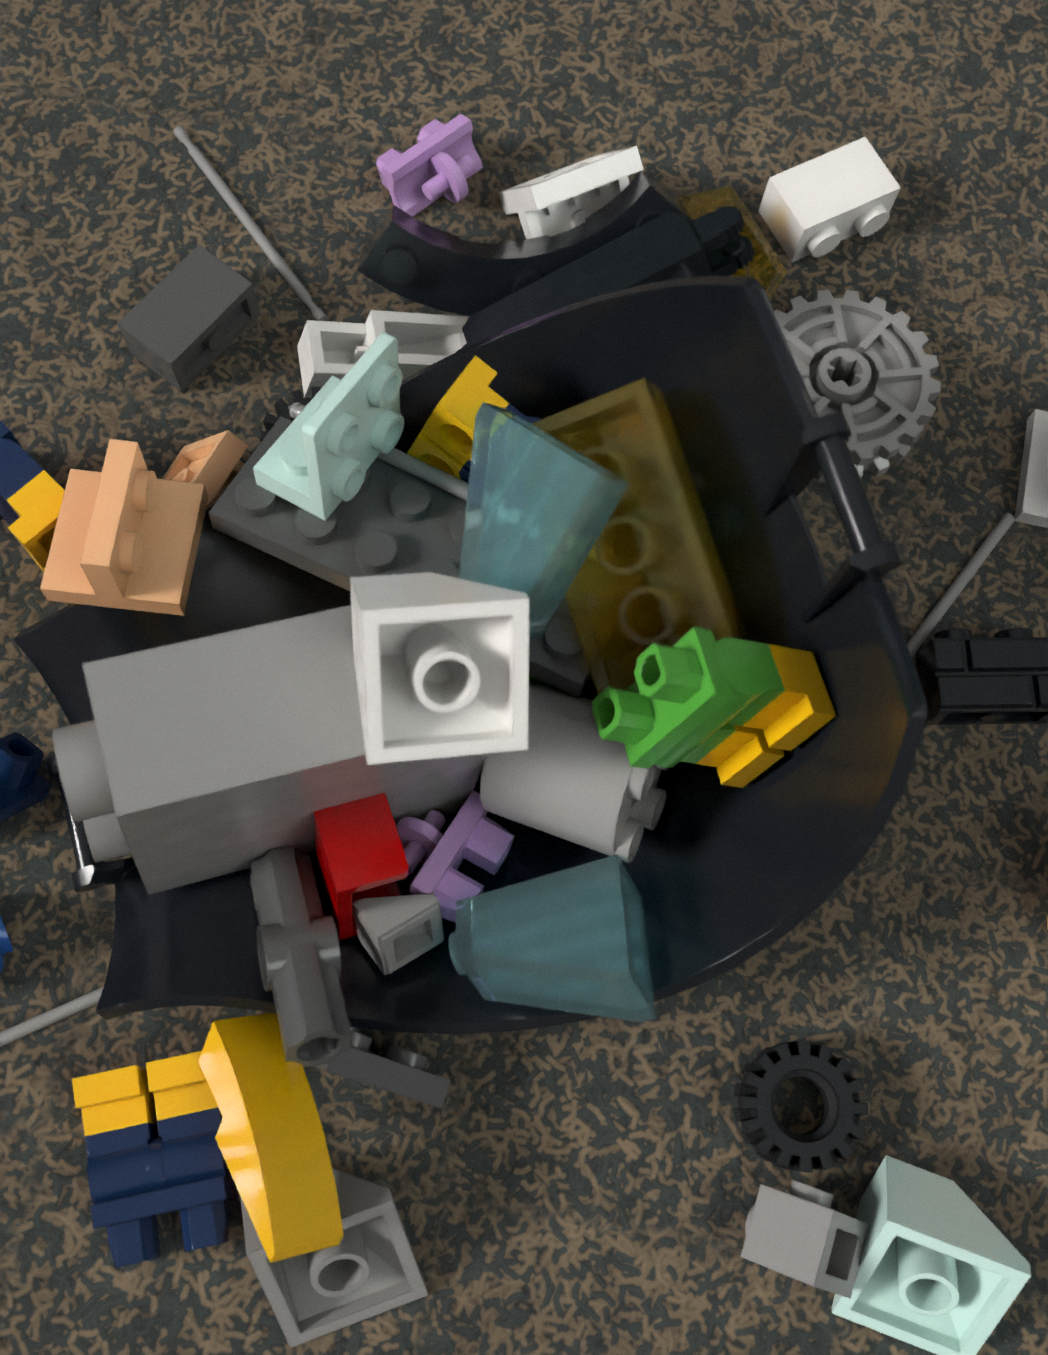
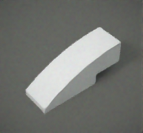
M371 310L365 323L307 320L297 345L304 398H312L311 387H323L331 376L342 380L382 332L397 338L398 364L403 374L402 380L441 359L456 353L467 344L462 328L469 316Z

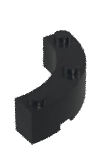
M642 171L612 201L586 218V222L551 237L545 235L526 240L499 241L498 244L462 240L460 236L435 229L413 218L394 205L362 250L357 271L382 287L413 302L444 312L471 316L666 212L683 213L688 223L693 221V218L681 203Z

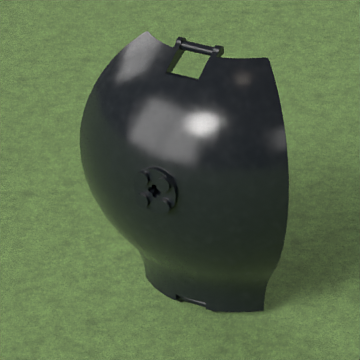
M703 276L640 285L557 309L483 339L402 380L400 387L401 415L404 417V428L394 448L405 453L409 451L439 401L476 355L498 373L489 385L493 391L523 415L537 417L549 423L558 433L561 441L568 434L584 446L573 465L596 481L602 488L583 516L574 525L570 523L567 530L607 548L611 559L608 562L641 576L638 591L581 697L593 700L607 686L627 689L636 681L634 670L637 658L652 643L674 646L693 627L712 630L716 642L721 638L732 637L813 652L836 716L793 750H783L785 756L743 788L721 785L716 767L680 761L674 767H669L666 771L661 769L657 788L666 790L664 808L655 829L644 828L639 848L630 863L487 811L486 817L497 822L515 837L508 855L494 875L466 859H463L457 871L484 885L481 897L464 926L442 918L443 942L386 975L382 973L366 951L358 935L339 940L341 957L339 983L342 996L345 999V1009L351 1027L399 1033L475 1034L530 1030L590 1020L647 1005L696 987L742 964L786 935L821 906L849 876L884 828L906 785L927 718L926 698L883 581L884 576L889 571L899 567L903 561L896 543L886 542L846 444V440L851 436V431L844 414L832 413L818 417L762 285L756 279L738 276ZM820 470L853 551V554L844 560L830 580L797 498ZM219 496L206 506L184 616L71 603L47 618L22 630L14 640L34 664L55 695L70 724L74 725L95 720L82 666L84 663L351 605V592L212 528L209 511L220 498ZM56 756L46 762L51 780L58 781L78 869L71 874L75 892H86L102 886L115 885V925L112 953L105 984L95 1012L106 1020L133 1012L179 1006H224L277 1014L273 992L265 991L261 977L257 948V926L260 925L257 911L254 907L252 887L250 886V868L148 895L133 857L108 862L104 860L95 863L88 844L83 821L74 822L70 813ZM482 770L474 787V791L479 794ZM458 813L444 816L447 822L440 831L442 835H444ZM317 852L304 853L310 855L324 916H332L317 864ZM419 863L412 874L396 881L400 896L412 895L410 892L411 883L423 867V864Z

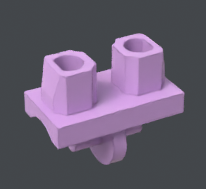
M460 114L446 124L434 119L420 129L417 137L418 143L404 153L391 148L377 158L376 165L382 183L389 190L395 206L413 217L443 195L454 203L461 201L468 195L469 190L466 179L483 168L481 159L472 141L473 126L469 118Z
M474 790L444 835L440 831L447 821L444 815L436 810H430L423 821L418 818L405 817L396 826L409 865L408 875L414 872L419 863L423 864V867L411 883L410 892L412 895L435 894L440 901L441 917L462 926L465 925L476 907L484 885L457 871L463 859H466L494 875L508 855L515 837L497 822L486 817L487 811L483 810L480 794Z

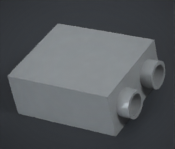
M351 605L84 663L82 666L95 720L52 730L56 760L68 807L74 822L83 821L88 844L95 863L132 854L148 895L248 869L251 862L262 858L269 849L293 846L301 854L316 851L313 811L385 793L396 826L405 817L418 818L423 821L430 810H436L444 816L458 813L471 792H473L483 768L484 760L488 756V754L367 764L353 652Z

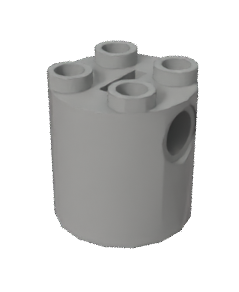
M529 680L528 750L488 754L484 760L481 774L480 800L485 811L630 863L639 848L644 828L654 830L660 819L666 801V790L657 788L661 769L666 771L668 768L655 764L649 769L630 767L623 742L603 740L599 737L592 710V700L584 697L578 698L563 690Z

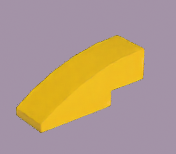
M265 1013L214 1020L198 1063L223 1116L215 1139L270 1263L339 1245L344 1232L337 1188L324 1131L302 1064L286 1062L277 1014Z

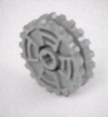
M829 289L817 291L812 302L806 301L800 295L790 300L787 314L776 309L774 311L818 417L832 413L844 414L851 431V436L846 440V444L860 479L865 470H868L877 477L887 471L889 458L900 463L907 456L911 449L909 445L917 442L924 429V425L929 423L936 407L929 402L936 400L938 397L941 382L930 376L939 367L937 356L925 354L923 349L929 339L923 331H910L907 324L911 317L903 311L894 315L885 311L886 301L881 298L875 297L870 303L860 301L858 291L846 290L843 298H834ZM820 470L817 474V479L819 482H825Z

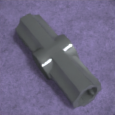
M293 846L269 849L262 858L250 863V886L252 887L254 907L257 911L260 925L257 926V948L265 991L273 992L286 1062H297L304 1067L327 1064L334 1057L350 1050L352 1040L351 1025L347 1017L344 1004L345 999L342 996L339 983L341 957L336 926L331 915L324 916L310 855L297 852Z

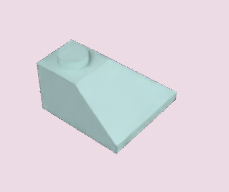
M886 1155L861 1197L856 1215L857 1220L869 1224V1229L851 1299L835 1294L832 1314L937 1355H976L1031 1277L1030 1263L953 1180Z

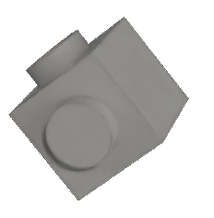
M792 1180L787 1194L761 1184L756 1203L750 1209L746 1219V1238L740 1257L813 1287L851 1299L869 1224L830 1209L834 1195Z

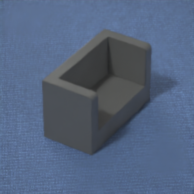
M199 244L127 313L117 325L130 353L183 393L261 314L253 284Z

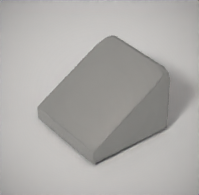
M435 894L365 898L352 903L358 938L384 975L394 972L439 945L444 940L440 901Z

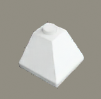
M432 572L350 577L353 652L365 755L368 765L528 750L529 597L526 593Z

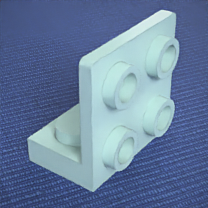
M382 332L342 380L331 376L253 467L257 485L324 521L328 519L342 500L345 502L350 501L358 493L365 479L366 470L381 452L384 454L389 453L395 447L404 428V417L401 415L400 387L403 374L398 364V341L396 337Z

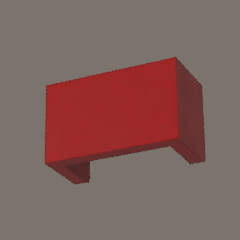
M385 793L313 811L317 864L339 940L357 935L352 908L354 901L365 898L400 896L396 881L404 879L408 875L409 865Z

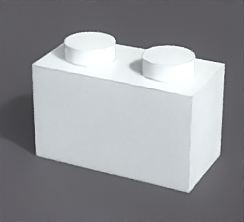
M863 137L769 177L758 212L791 262L810 254L817 258L832 251L841 240L857 233L862 237H866L882 228L889 220V212L901 187L867 138Z

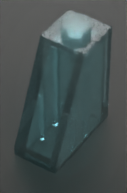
M483 402L475 416L459 579L526 593L529 597V637L542 635L629 483L511 410Z
M618 854L456 901V932L451 933L449 936L451 960L456 971L460 975L466 974L485 1000L635 1022L656 1019L642 897Z

